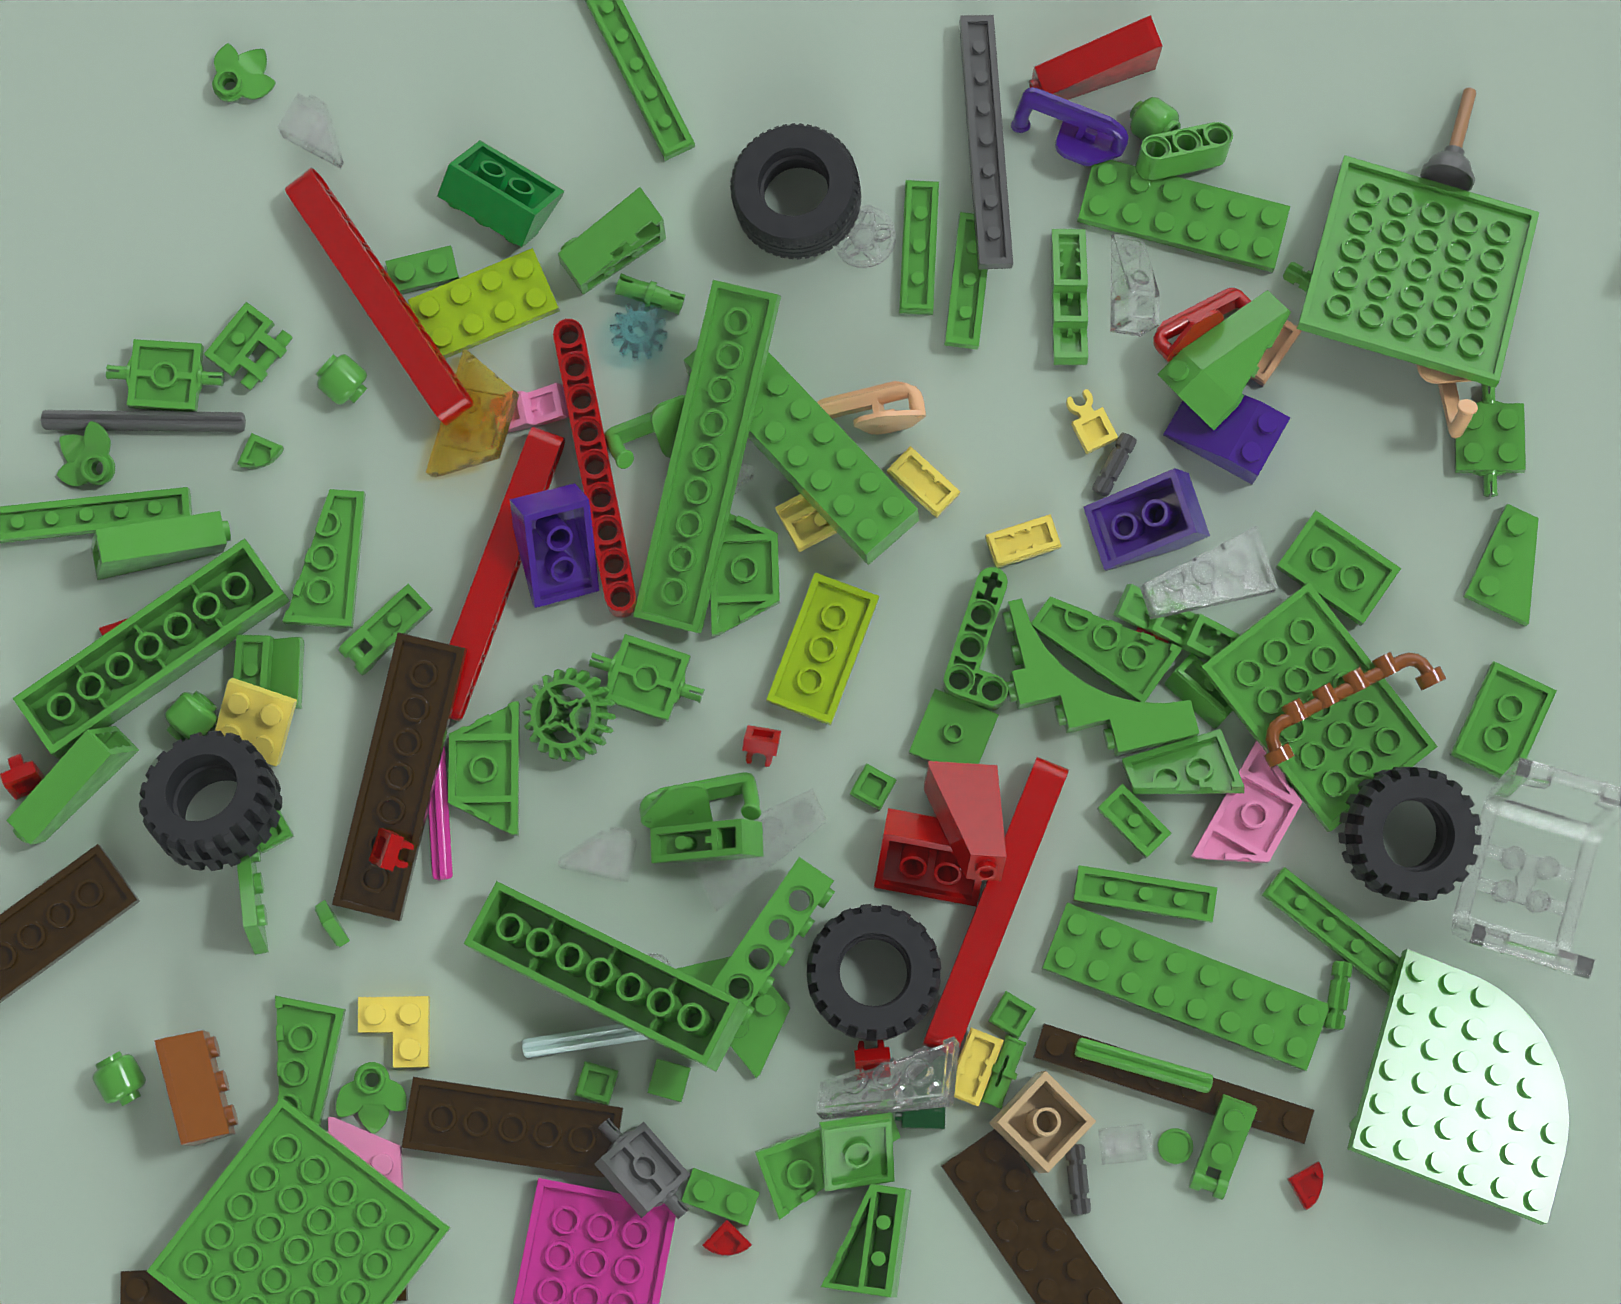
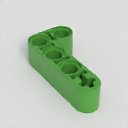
M997 567L985 568L977 577L942 685L945 693L990 711L1000 708L1008 694L1007 683L1003 678L980 670L1008 583L1006 574ZM990 579H995L997 587L993 589L990 601L983 599L987 588L985 583H988ZM976 610H984L988 613L990 621L984 625H978L972 620L971 614ZM965 642H973L977 645L979 653L974 657H967L962 654L960 646ZM954 674H962L967 678L968 686L961 690L955 689L950 685L949 678ZM987 685H994L1000 690L1001 697L995 701H990L983 696L982 689Z

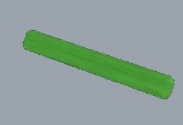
M1079 1038L1075 1047V1055L1077 1057L1203 1093L1210 1092L1213 1084V1075L1086 1038Z

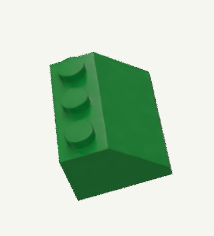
M479 140L449 163L437 197L446 201L450 207L474 218L478 224L489 227L504 236L508 242L523 247L539 233L562 198L564 190Z

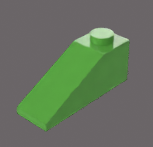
M741 818L650 828L651 863L654 864L764 857L763 828L760 821Z

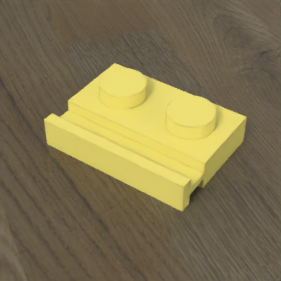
M802 494L775 507L798 552L837 533Z

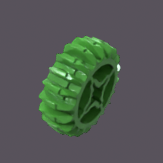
M568 668L565 673L563 670L556 669L554 670L553 677L550 675L542 676L544 686L533 685L532 688L537 695L525 698L528 703L532 704L531 710L526 709L522 712L524 716L531 717V721L524 725L526 730H534L529 740L533 743L540 742L537 750L541 753L549 751V758L557 760L561 756L564 762H571L573 757L579 761L584 760L585 752L589 755L596 754L595 743L604 746L607 743L602 734H611L613 732V729L607 726V721L617 718L615 714L608 713V708L615 704L614 701L604 699L610 690L607 687H599L601 679L595 676L590 678V673L585 670H581L578 673L577 669ZM577 687L586 696L582 699L576 698L571 700L569 696H565L563 690ZM552 705V713L548 717L549 708ZM591 712L590 722L587 725V716ZM567 729L570 734H574L576 740L563 743L555 737L554 733Z

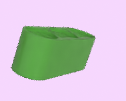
M1211 122L1150 135L1142 141L1135 165L1136 172L1144 179L1158 180L1220 166L1226 160L1233 139V132L1224 123Z

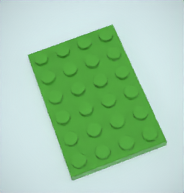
M1308 582L1199 668L1255 740L1263 747V750L1268 753L1269 750L1265 741L1266 730L1274 719L1284 714L1282 706L1298 698L1304 704L1314 698L1313 690L1329 682L1335 688L1345 683L1342 678L1343 675L1359 667L1365 673L1375 668V666L1311 583ZM1384 678L1281 731L1279 737L1281 745L1289 743L1295 756L1276 766L1280 768L1287 781L1325 830L1331 832L1341 824L1339 822L1341 812L1348 813L1350 806L1345 802L1350 794H1357L1360 791L1358 785L1363 780L1373 779L1374 773L1381 770H1392L1393 767H1413L1438 746Z

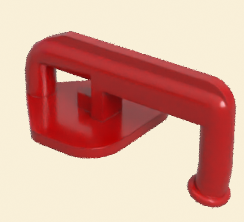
M1227 288L1163 321L1153 336V345L1159 354L1167 362H1170L1183 348L1224 320V314L1236 308L1241 309L1251 300L1241 290ZM1179 335L1173 344H1171L1168 341L1169 339Z

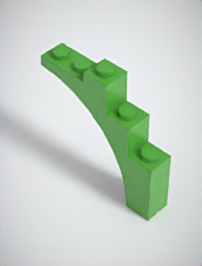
M1022 598L1008 601L1007 612L1002 613L1006 632L1013 633L1015 645H1011V653L1015 666L1021 665L1022 669L1012 671L1010 681L1006 683L1009 701H1016L1018 710L1058 700L1059 705L1054 706L1058 725H1064L1066 733H1071L1107 724L1108 729L1103 730L1104 740L1107 749H1113L1115 757L1198 736L1199 729L1191 700L1170 703L1136 702L1109 695L1086 684L1064 668L1044 646L1029 620Z

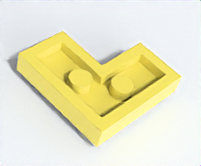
M358 997V1033H393V1068H430V997Z

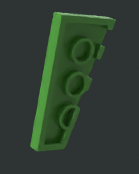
M329 490L315 529L314 539L304 559L305 564L300 578L295 584L290 606L285 612L282 621L284 624L353 628L366 497L364 491Z

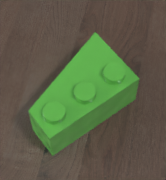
M870 1184L851 1223L850 1230L842 1246H840L833 1265L821 1287L890 1298L897 1297L911 1190Z

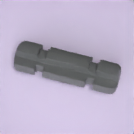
M1122 432L1115 444L1116 448H1113L1101 469V476H1098L1093 484L1092 490L1104 497L1109 496L1114 486L1113 481H1117L1129 458L1128 453L1131 454L1137 443V439L1132 435Z
M1075 1144L1065 1154L1066 1161L1069 1160V1166H1067L1069 1193L1073 1196V1200H1070L1071 1212L1075 1215L1088 1214L1091 1211L1090 1198H1087V1193H1089L1087 1166L1083 1163V1159H1086L1085 1147L1082 1144Z

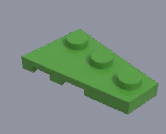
M1510 504L1504 506L1463 596L1524 626L1529 624L1538 517Z
M1221 729L1122 758V766L1133 794L1244 793V784Z
M259 845L256 847L258 852L251 857L249 855L244 856L240 859L242 863L237 864L243 928L255 955L269 952L265 925H268L265 905L261 902L260 895L264 893L262 874L261 872L257 873L256 862H261Z

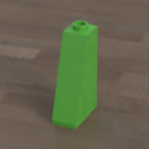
M220 511L95 529L91 551L97 580L223 553L227 545L226 541L231 540L229 523L227 520L222 521Z
M116 726L86 730L6 821L14 828V834L21 841L30 845L45 842L115 775L139 749Z

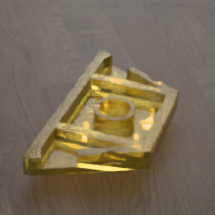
M463 350L456 376L471 396L474 406L448 426L442 422L440 423L426 469V473L431 477H439L500 459L519 394L468 350Z

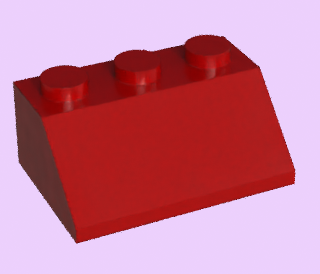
M888 808L874 888L977 907L982 880L965 879L937 817Z

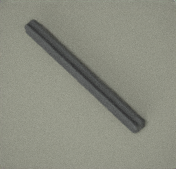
M44 410L41 414V425L45 430H86L90 421L100 424L105 431L243 432L246 426V418L242 412Z

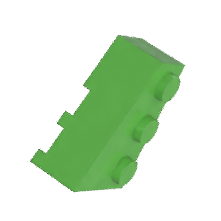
M639 187L580 236L567 241L558 253L560 264L584 295L666 240L664 220L642 188Z

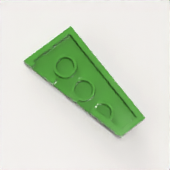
M1051 596L1031 622L1035 631L1137 702H1145L1183 649L1180 646L1155 639L1154 636L1144 632L1140 633L1122 626L1123 624L1113 620H1106L1093 615L1092 612Z
M275 995V1008H277L278 1100L281 1097L285 1098L321 1126L346 1009Z
M888 1102L843 1118L890 1113L893 1142L901 1137ZM820 1128L755 1151L779 1220L823 1189Z

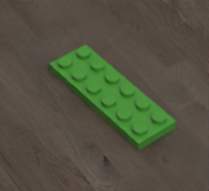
M1107 160L1094 164L1091 167L1077 222L1273 273L1291 206L1176 176L1158 180H1147L1139 176L1135 166Z

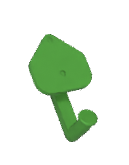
M685 395L661 402L652 412L615 425L605 432L606 444L616 461L617 467L626 469L634 461V454L630 450L625 449L624 443L653 432L656 434L662 453L671 459Z
M742 772L662 787L649 793L641 801L639 807L641 823L648 828L713 822L709 800L743 794L744 805L741 808L742 816L748 820H756L761 816L756 780L751 773Z

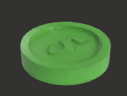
M1168 1129L1159 1137L1157 1143L1158 1152L1162 1159L1168 1163H1183L1190 1158L1193 1152L1192 1138L1182 1129Z

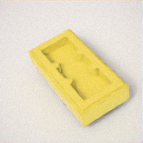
M911 446L887 470V473L936 518L941 515L961 492Z
M1051 514L985 535L992 560L997 568L1061 548Z
M971 1027L947 1087L946 1094L979 1107L992 1073V1067L997 1060L1004 1040Z

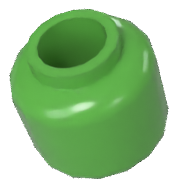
M1150 97L1144 102H1137L1130 112V118L1132 119L1130 130L1142 141L1150 135L1181 128L1178 112L1157 97Z
M333 354L316 373L319 377L317 387L338 405L344 404L348 399L355 403L367 389L363 385L367 377L366 371L346 354L339 355L338 357Z
M197 690L194 693L183 692L165 712V718L170 724L167 731L175 739H182L183 742L185 739L189 740L190 735L199 732L205 736L217 722L216 705Z
M119 1051L95 1065L97 1070L92 1078L106 1103L119 1101L124 1106L141 1096L138 1089L144 1086L146 1078L132 1055H122Z

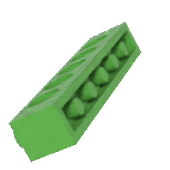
M800 857L711 985L731 996L729 984L733 979L742 978L747 981L749 993L746 997L738 999L749 1008L741 1023L743 1026L755 1010L750 1005L757 993L764 997L775 981V978L770 976L776 965L779 964L784 967L794 953L795 949L790 945L795 937L800 935L804 938L815 922L810 916L817 905L824 909L835 893L830 888L834 880ZM794 891L806 893L809 898L808 907L802 911L794 910L789 904L790 894ZM775 920L786 922L789 927L788 936L783 940L774 939L769 933L771 922ZM762 949L767 952L769 963L766 968L755 969L750 965L749 955L753 950Z

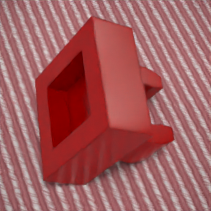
M747 725L742 751H747V764H751L753 755L759 753L763 754L766 758L765 767H769L773 756H777L781 730Z
M21 753L8 758L10 770L0 774L3 786L15 800L29 795L45 777L33 760L24 762Z
M379 828L369 861L380 868L393 871L394 866L407 868L408 863L398 859V854L403 848L413 850L414 845L393 831Z
M882 1039L877 1040L878 1048L871 1049L864 1048V1041L858 1042V1050H854L857 1082L892 1078L890 1048L885 1047Z

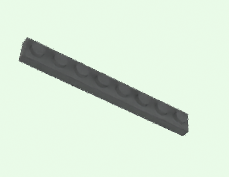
M961 15L959 28L978 269H1012L1013 252L994 15Z

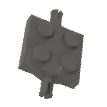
M610 1118L598 1127L612 1144L608 1152L595 1163V1166L637 1214L643 1218L654 1207L665 1204L677 1219L681 1218L689 1208L683 1204L675 1193L678 1191L680 1184L690 1174L645 1122L641 1123L633 1131L625 1132L624 1134L619 1131Z

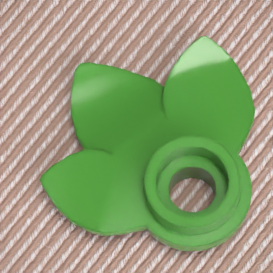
M227 43L216 53L214 65L217 74L213 79L212 87L219 99L226 102H233L241 97L255 100L262 98L273 90L276 84L275 80L264 74L267 66L265 49H253L238 55L236 49ZM228 82L236 83L234 89H224L225 85Z
M90 421L84 436L71 434L63 435L59 438L62 453L68 462L57 473V476L63 482L70 486H81L88 482L93 485H104L111 481L115 474V463L109 455L111 440L100 424ZM99 462L103 464V472L101 474H98L96 470Z
M368 1062L357 1069L354 1081L341 1088L337 1097L336 1112L338 1117H347L358 1113L363 1125L371 1133L375 1134L386 1124L390 1110H406L407 1097L404 1088L399 1083L390 1079L389 1073L383 1065L376 1062ZM371 1073H375L379 1078L377 1085L374 1087H370L366 1082L367 1076Z

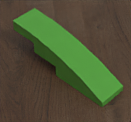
M1052 229L1053 365H1087L1088 274L1086 229Z
M1134 584L1126 585L1113 614L1121 620L1169 641V644L1180 646L1183 648L1182 650L1193 653L1195 656L1206 661L1240 636V634L1201 613L1194 614L1168 599H1160Z

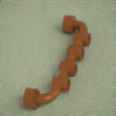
M1388 652L1372 660L1375 668L1363 673L1361 667L1342 676L1345 683L1333 688L1329 682L1313 690L1314 698L1303 704L1301 699L1298 698L1282 706L1284 714L1274 719L1266 730L1265 741L1269 752L1263 756L1269 768L1292 758L1295 755L1289 743L1284 745L1280 743L1281 731L1405 667L1412 666L1420 672L1421 675L1416 677L1415 680L1421 691L1446 679L1445 674L1440 666L1433 668L1425 657L1417 653L1408 652L1393 657L1392 653Z

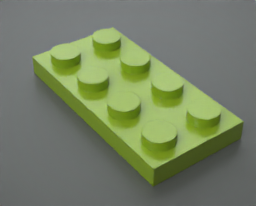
M533 248L408 299L412 311L445 359L560 312Z
M815 572L766 702L831 726L879 596Z

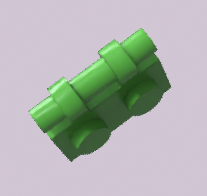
M245 302L204 355L231 377L241 367L245 369L248 373L240 383L251 391L258 381L263 382L267 377L268 373L266 371L277 357L281 359L287 352L286 346L293 337L282 330L273 339L268 335L275 326L273 321L248 302ZM259 344H262L267 349L257 362L254 363L249 359V356Z

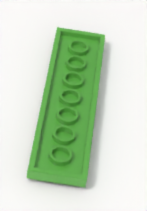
M1068 902L1065 905L1042 969L1303 1071L1308 1069L1329 1011L1328 1003Z

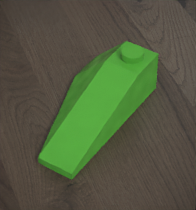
M1267 290L1183 348L1157 375L1215 430L1239 406L1244 397L1242 392L1250 377L1254 378L1259 370L1257 366L1266 349L1271 348L1291 312Z

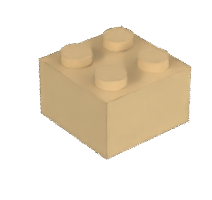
M1047 1071L1037 1072L989 1124L1038 1173H1049L1092 1127L1096 1120Z

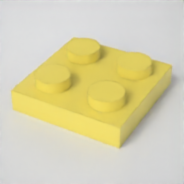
M231 678L226 686L215 731H221L224 736L226 733H233L239 735L242 740H248L256 747L268 764L277 766L281 762L297 699Z

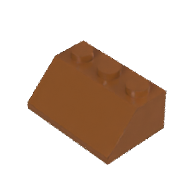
M201 1030L154 1040L181 1145L197 1146L236 1134L234 1126L238 1125V1117L234 1105H228L225 1091H229V1083L225 1071H219L216 1057L220 1056V1049L216 1037H210L209 1032Z

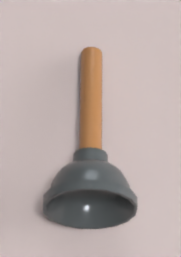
M1465 88L1463 90L1450 143L1445 147L1444 151L1435 154L1428 163L1424 164L1420 174L1421 178L1466 191L1472 189L1475 177L1470 161L1464 156L1465 152L1462 147L1477 94L1475 89Z

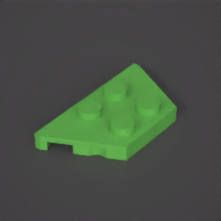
M731 513L711 590L712 637L719 636L780 603L778 533L763 526L759 527L751 523L750 520L739 515L737 517Z
M513 701L507 707L491 715L487 714L467 727L463 726L449 733L448 803L513 836H519V701Z
M730 957L676 969L711 986ZM749 957L750 965L755 969H759ZM742 978L733 979L729 984L731 996L736 999L746 997L749 993L747 981ZM771 985L764 997L759 993L754 997L750 1005L755 1010L744 1026L740 1025L735 1039L730 1045L756 1078L761 1075L782 1025L791 1009L773 985Z

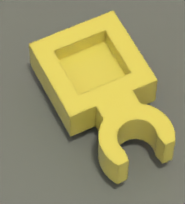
M1085 389L1082 392L1086 402L1084 405H1076L1070 396L1066 400V406L1072 414L1077 415L1079 418L1072 421L1071 425L1087 455L1116 441L1118 436L1104 408L1093 410V396L1088 389Z

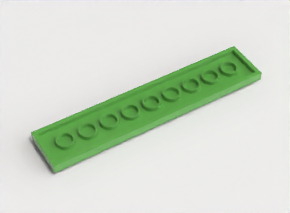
M717 280L712 281L633 617L695 633L702 632L781 296L778 294Z

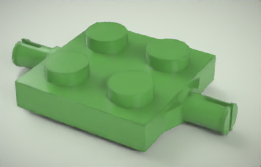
M134 339L132 356L127 366L107 365L106 367L107 379L126 380L128 385L127 406L131 409L197 412L199 393L203 385L223 386L224 372L204 371L202 365L204 346L201 343Z
M1481 384L1482 401L1476 403L1478 410L1473 414L1463 435L1459 438H1454L1455 473H1473L1483 476V496L1489 497L1491 484V497L1498 496L1497 476L1506 473H1524L1526 470L1524 403H1502L1496 401L1495 387L1489 386L1488 394V385Z
M627 634L624 635L620 649L613 656V659L595 654L594 652L592 653L589 667L608 672V684L606 687L610 692L604 699L613 700L615 705L669 722L674 705L681 696L698 703L702 700L705 689L686 684L685 673L691 658L688 654Z

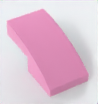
M554 383L528 393L518 391L492 400L497 430L501 434L569 418L564 388L559 383Z

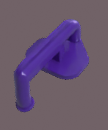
M1034 87L1028 88L1023 92L1014 114V120L1011 122V128L1014 132H1027L1031 127L1029 117L1032 109L1061 120L1062 124L1055 141V148L1063 158L1083 166H1091L1122 156L1129 139L1127 130L1114 118Z

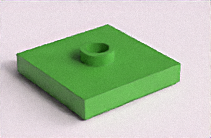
M934 689L909 754L926 761L979 764L999 714Z
M890 1113L819 1122L822 1184L825 1191L895 1182L892 1118Z

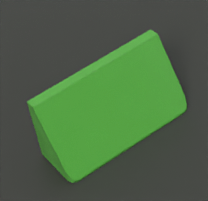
M301 637L274 639L270 691L297 699L295 709H302L304 640Z
M1191 653L1165 681V686L1182 701L1191 700L1194 712L1212 728L1216 729L1233 710L1199 668L1204 663Z

